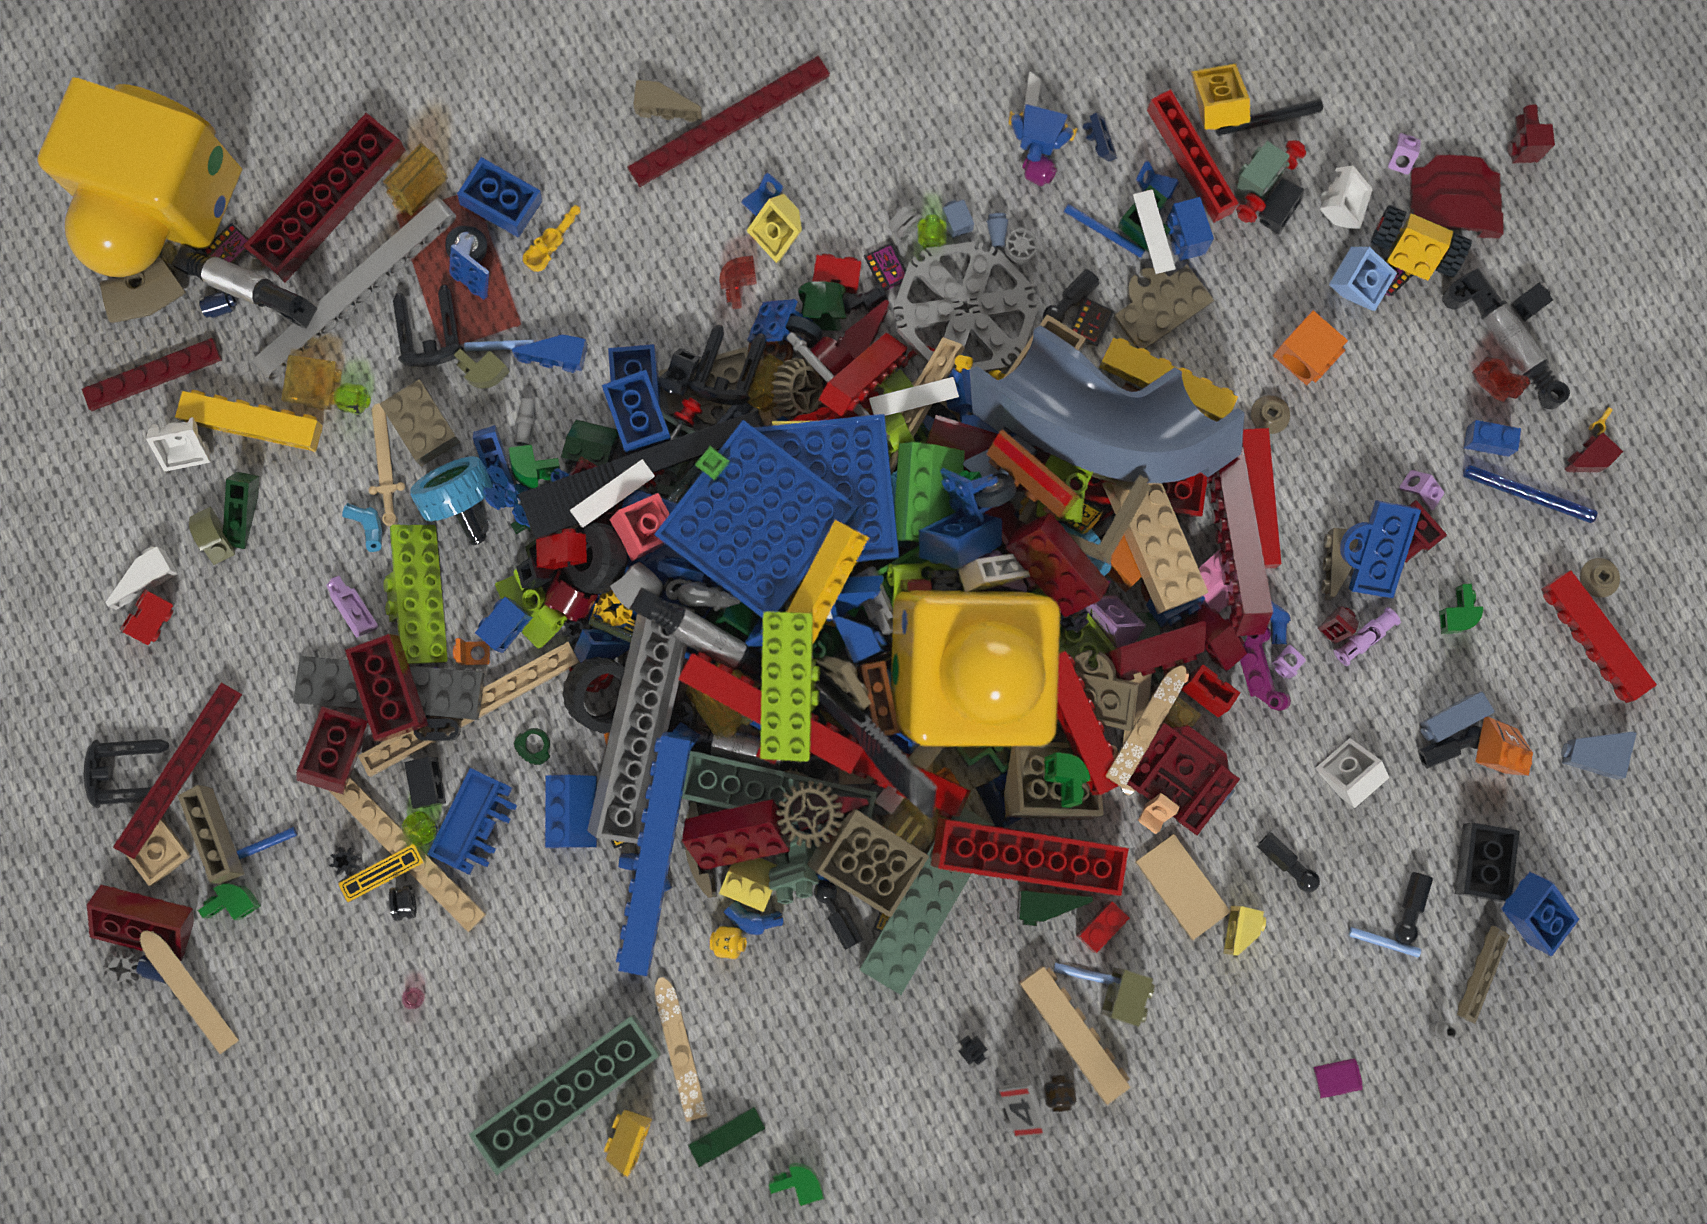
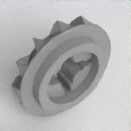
M120 950L113 952V954L105 959V964L101 969L103 970V979L106 980L110 987L127 989L137 983L141 975L137 974V965L140 959L136 954L131 951ZM121 963H123V967L130 971L122 973L120 977L119 972H116L113 968L120 967Z

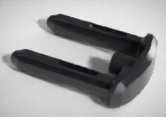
M441 285L438 291L446 347L437 350L436 340H425L422 342L424 353L419 354L414 352L407 300L402 293L395 294L393 306L401 353L398 360L403 365L411 367L435 366L456 359L454 354L459 349L464 350V347L460 346L452 291L447 285ZM449 316H450L451 329H452V335H451V336H450L449 325H448V317H449ZM403 325L405 326V332H406V339H407V343H406V344H405V340H404Z
M716 325L711 330L693 381L688 383L689 387L696 395L708 401L725 405H743L751 399L748 394L767 344L766 336L759 333L753 339L735 390L728 389L730 381L723 377H717L714 387L707 386V382L725 335L724 327Z
M162 739L100 743L99 740H94L87 748L83 771L84 787L89 803L95 808H100L103 804L143 802L152 787L101 790L100 781L112 779L111 766L99 767L101 757L162 753L169 749V743ZM134 746L133 750L112 751L114 747ZM135 793L134 797L113 799V795Z

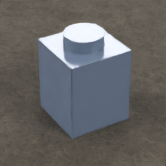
M964 199L958 202L957 200L950 201L943 207L942 217L952 239L973 231L974 221Z

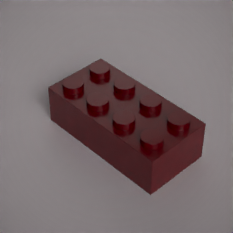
M1051 512L1017 529L1006 545L1007 550L1014 555L1024 570L1029 572L1030 577L1047 597L1057 603L1060 612L1065 617L1101 601L1110 584Z
M387 634L345 650L374 741H387L428 726L399 635Z
M771 799L687 818L684 821L681 842L702 870L789 852L791 841L788 838L792 832L789 831L786 834L781 832L787 825H778V821L784 819V816L777 815V811L780 809L774 800Z

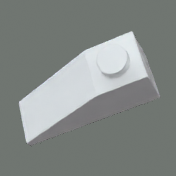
M157 546L144 550L142 555L135 559L106 601L107 606L117 610L139 597L144 589L149 591L177 575L178 573L165 550Z
M1013 554L976 559L958 570L965 592L984 590L1031 576L1019 564Z

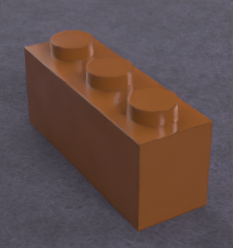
M885 661L856 667L858 681L863 683L869 692L867 696L871 704L865 707L866 715L872 720V724H876V728L879 727L881 732L885 733V736L900 733L897 726V716Z

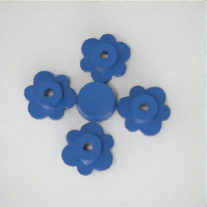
M490 465L486 470L489 478H491V482L503 489L498 492L494 487L484 488L483 492L486 495L487 503L497 510L514 506L512 513L515 520L521 525L530 527L523 507L518 504V499L520 500L518 494L530 489L521 484L514 485L515 493L505 488L509 480L505 476L504 471L499 467L495 468L493 465Z

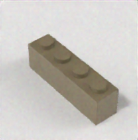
M197 785L179 794L180 804L209 883L226 884L244 875L213 788Z

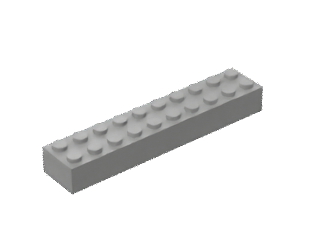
M668 602V604H672L673 607H684L689 611L695 613V609ZM637 614L587 830L596 838L636 844L640 831L644 832L645 823H642L641 820L644 808L648 809L649 799H646L648 785H652L654 776L650 775L652 762L657 761L658 752H654L657 737L661 738V735L668 731L679 683L678 678L681 674L687 649L686 644L667 634L663 626H659L640 614Z

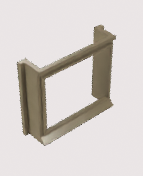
M1093 473V477L1130 490L1100 545L1068 533L1086 555L1111 564L1113 552L1147 492H1150L1152 489L1148 484L1149 480L1145 477L1138 476L1135 482ZM1029 499L1018 518L1020 522L1027 525L1040 518L1036 516L1037 501L1033 502Z

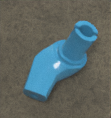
M347 503L343 508L342 517L360 522L364 528L367 550L369 552L379 551L382 546V526L378 512L372 507L364 509Z

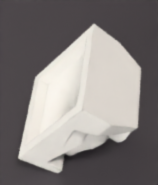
M1353 165L1338 167L1335 171L1339 176L1335 178L1333 184H1330L1328 192L1322 193V205L1319 209L1334 225L1360 229L1372 193V187Z
M193 417L188 422L178 420L168 423L161 430L157 424H152L148 429L146 440L164 472L210 463L209 446L206 441H202L201 436L198 434V427Z

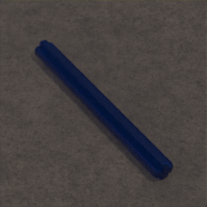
M1468 465L1464 470L1463 476L1465 478L1580 520L1593 523L1597 518L1598 512L1596 510L1481 468Z

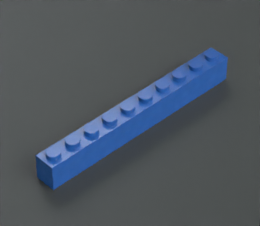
M664 732L661 738L657 737L654 752H658L657 761L652 762L650 775L654 776L652 785H648L646 799H649L648 809L644 808L641 820L642 823H645L644 832L640 831L637 846H641L640 855L635 856L633 869L637 870L636 877L630 881L629 893H632L631 902L627 901L624 916H628L627 925L622 926L620 939L624 940L623 948L618 949L616 962L620 963L618 971L647 976L651 968L693 737Z

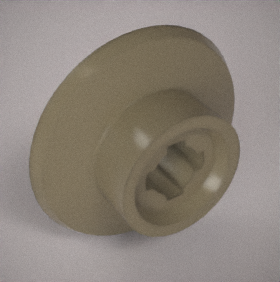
M1267 395L1255 401L1251 408V419L1257 429L1269 428V434H1275L1287 427L1290 421V410L1286 402L1281 398ZM1269 409L1276 412L1275 417L1267 413Z
M1594 558L1586 562L1582 567L1580 581L1590 595L1603 598L1612 595L1618 589L1620 574L1617 567L1611 561L1603 558ZM1600 573L1606 576L1604 581L1599 578Z

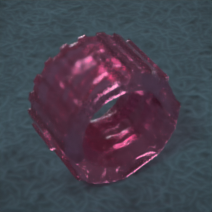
M415 987L406 989L402 995L403 1006L408 1009L421 1007L425 999L423 991ZM411 993H416L418 996V1001L415 1004L410 1003L408 1000V996Z

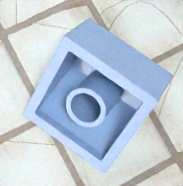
M1369 246L1351 247L1329 285L1345 299L1375 311L1397 272Z

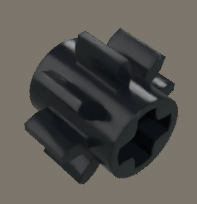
M1084 608L1067 617L1060 612V624L1066 631L1074 629L1078 633L1089 623L1086 619L1088 611Z
M581 618L580 621H571L569 624H563L567 631L562 633L564 637L570 636L569 643L571 645L578 641L580 637L579 633L575 634L573 632L574 628H580L581 630L592 629L591 625L584 626L585 618Z
M339 847L338 854L330 855L334 859L333 863L329 866L338 869L336 875H341L345 870L347 876H352L351 870L353 868L360 869L359 865H357V860L361 856L353 854L354 848L350 847L345 852L344 847ZM342 857H345L349 862L348 866L344 865L341 861Z
M967 1035L959 1042L963 1047L958 1052L969 1065L975 1062L978 1066L987 1059L984 1053L988 1049L977 1035L973 1039Z

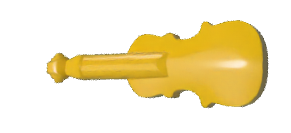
M574 205L569 213L564 215L565 218L556 229L547 228L542 236L534 240L535 245H530V248L523 254L522 260L530 270L539 272L546 268L549 261L552 260L551 254L563 242V234L574 223L575 216L580 214L581 208Z

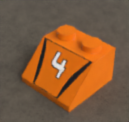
M1485 717L1475 762L1505 774L1529 776L1533 752L1520 731L1503 722Z

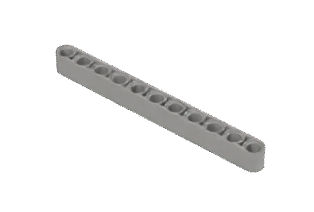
M437 198L433 200L314 305L318 309L307 329L293 323L254 358V365L268 380L276 379L455 221L456 214L442 199Z

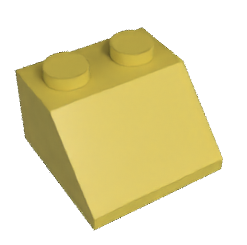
M761 858L731 864L719 894L765 912L773 890L769 889V871L777 865Z

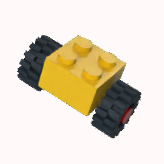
M1389 204L1383 212L1371 238V243L1387 250L1390 248L1386 263L1429 281L1435 270L1454 278L1469 253L1472 240L1457 233L1453 234V231L1412 213L1402 227L1407 214L1406 211Z

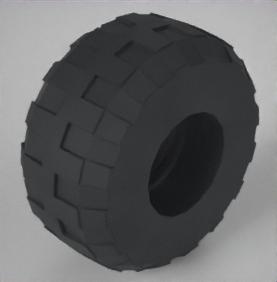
M590 522L583 528L580 525L575 530L576 533L586 534L587 562L577 565H570V562H568V567L563 568L568 581L579 591L593 594L607 593L612 590L610 586L621 579L626 573L625 570L628 566L627 550L611 525L598 522Z

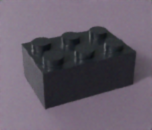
M1473 822L1463 823L1455 894L1497 902H1505L1513 894L1520 830Z

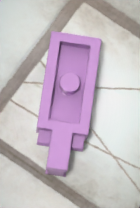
M340 576L332 578L326 585L330 592V597L356 638L375 631L378 628V624L354 588L350 589L348 586L346 587Z

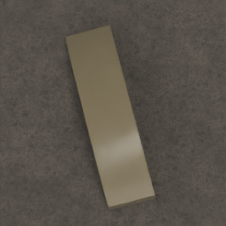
M693 802L689 807L686 819L703 815L701 803ZM685 847L687 861L696 883L708 898L717 897L713 873L704 874Z

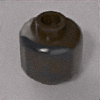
M1065 1075L1051 1076V1081L1046 1082L1043 1087L1046 1106L1052 1108V1112L1072 1110L1071 1106L1075 1105L1077 1101L1075 1083L1072 1080L1066 1079Z

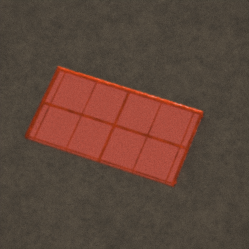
M458 195L443 199V202L456 214L455 221L411 259L441 348L446 347L438 297L441 285H447L452 291L460 345L521 325L485 218L460 205ZM427 205L396 215L400 228L405 226ZM458 226L475 227L486 237L487 252L483 260L479 262L480 265L489 271L488 292L485 300L478 295L472 294L467 286L460 281H456L449 273L450 258L445 249V241L448 233ZM473 243L472 246H471V249H472V250L475 249V244H474V243ZM449 316V317H448V325H449V331H450V336H451V335H452V329H451V322H450V316Z

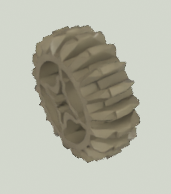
M793 358L784 361L783 365L778 366V372L773 374L775 381L771 382L774 386V390L771 393L774 394L772 402L777 404L776 410L780 411L781 416L791 420L798 415L815 412L818 410V407L823 406L819 398L825 388L822 386L824 379L820 377V374L806 359Z
M809 781L808 788H805L803 782H799L801 790L797 791L794 786H791L790 789L794 794L790 796L785 792L783 796L788 799L787 803L783 801L778 803V805L785 807L784 811H777V815L784 816V819L778 821V825H787L781 832L786 834L791 831L792 833L788 840L793 841L797 836L798 846H801L805 839L806 847L811 848L812 840H815L816 846L819 847L821 846L819 838L823 837L824 841L828 843L830 841L826 835L828 832L834 836L837 835V832L832 827L833 825L837 827L842 825L840 822L835 821L836 817H843V813H836V809L841 808L842 804L833 803V801L838 799L837 794L831 797L828 796L832 791L830 787L822 792L823 783L819 782L817 788L814 789L813 781ZM808 794H816L823 797L828 805L813 806ZM801 797V811L790 816L792 805ZM807 804L812 811H821L817 812L816 816H814L815 818L812 820L813 825L809 818L800 817L804 816V812L808 808ZM830 812L828 824L819 832L817 823L819 817ZM805 821L812 835L800 833L792 823Z

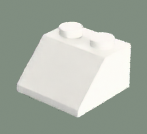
M1351 738L1315 768L1338 796L1354 808L1389 779L1383 762Z

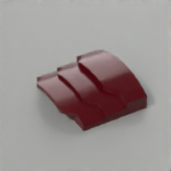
M1437 155L1425 167L1412 168L1410 171V214L1412 213L1449 230L1477 231L1478 238L1499 239L1504 234V213L1502 212V193H1500L1501 173L1492 171L1482 157Z
M1163 723L1131 775L1127 785L1149 800L1162 793L1180 807L1177 814L1173 817L1197 836L1239 782L1240 778L1229 771L1227 754L1189 725L1171 728L1166 723Z

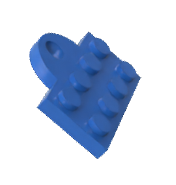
M1375 500L1369 522L1355 524L1346 531L1341 540L1340 553L1343 560L1354 568L1349 590L1394 598L1421 513L1420 509ZM1358 539L1357 546L1350 550L1349 545L1351 541Z

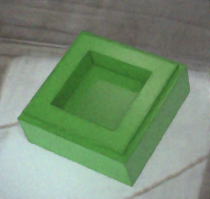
M710 446L695 465L715 481L730 461Z

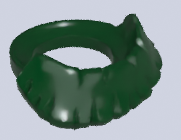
M530 728L524 733H519L515 738V750L526 762L542 765L551 757L549 755L550 739L543 730ZM536 734L542 738L543 748L541 751L532 753L527 749V738L529 735Z

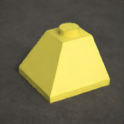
M785 194L768 199L746 230L776 263L781 260L802 231L799 209Z
M1231 906L1223 954L1238 956L1260 936L1261 931H1264L1266 926V917H1263L1264 911L1243 906Z

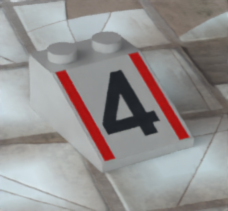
M1025 1078L997 1088L999 1094L995 1095L999 1108H1004L1007 1118H1004V1123L1008 1133L1013 1132L1016 1138L1049 1134L1033 1087Z

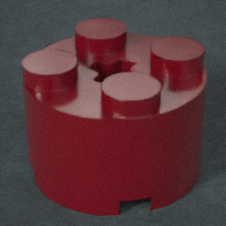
M823 337L810 351L835 377L854 359L844 347L840 350L835 345L837 343L836 340L830 337ZM823 380L822 386L824 385L826 387L827 382Z
M560 568L545 593L546 600L544 603L547 607L564 613L567 619L576 622L579 618H584L588 615L599 594L579 591L568 581L563 568Z

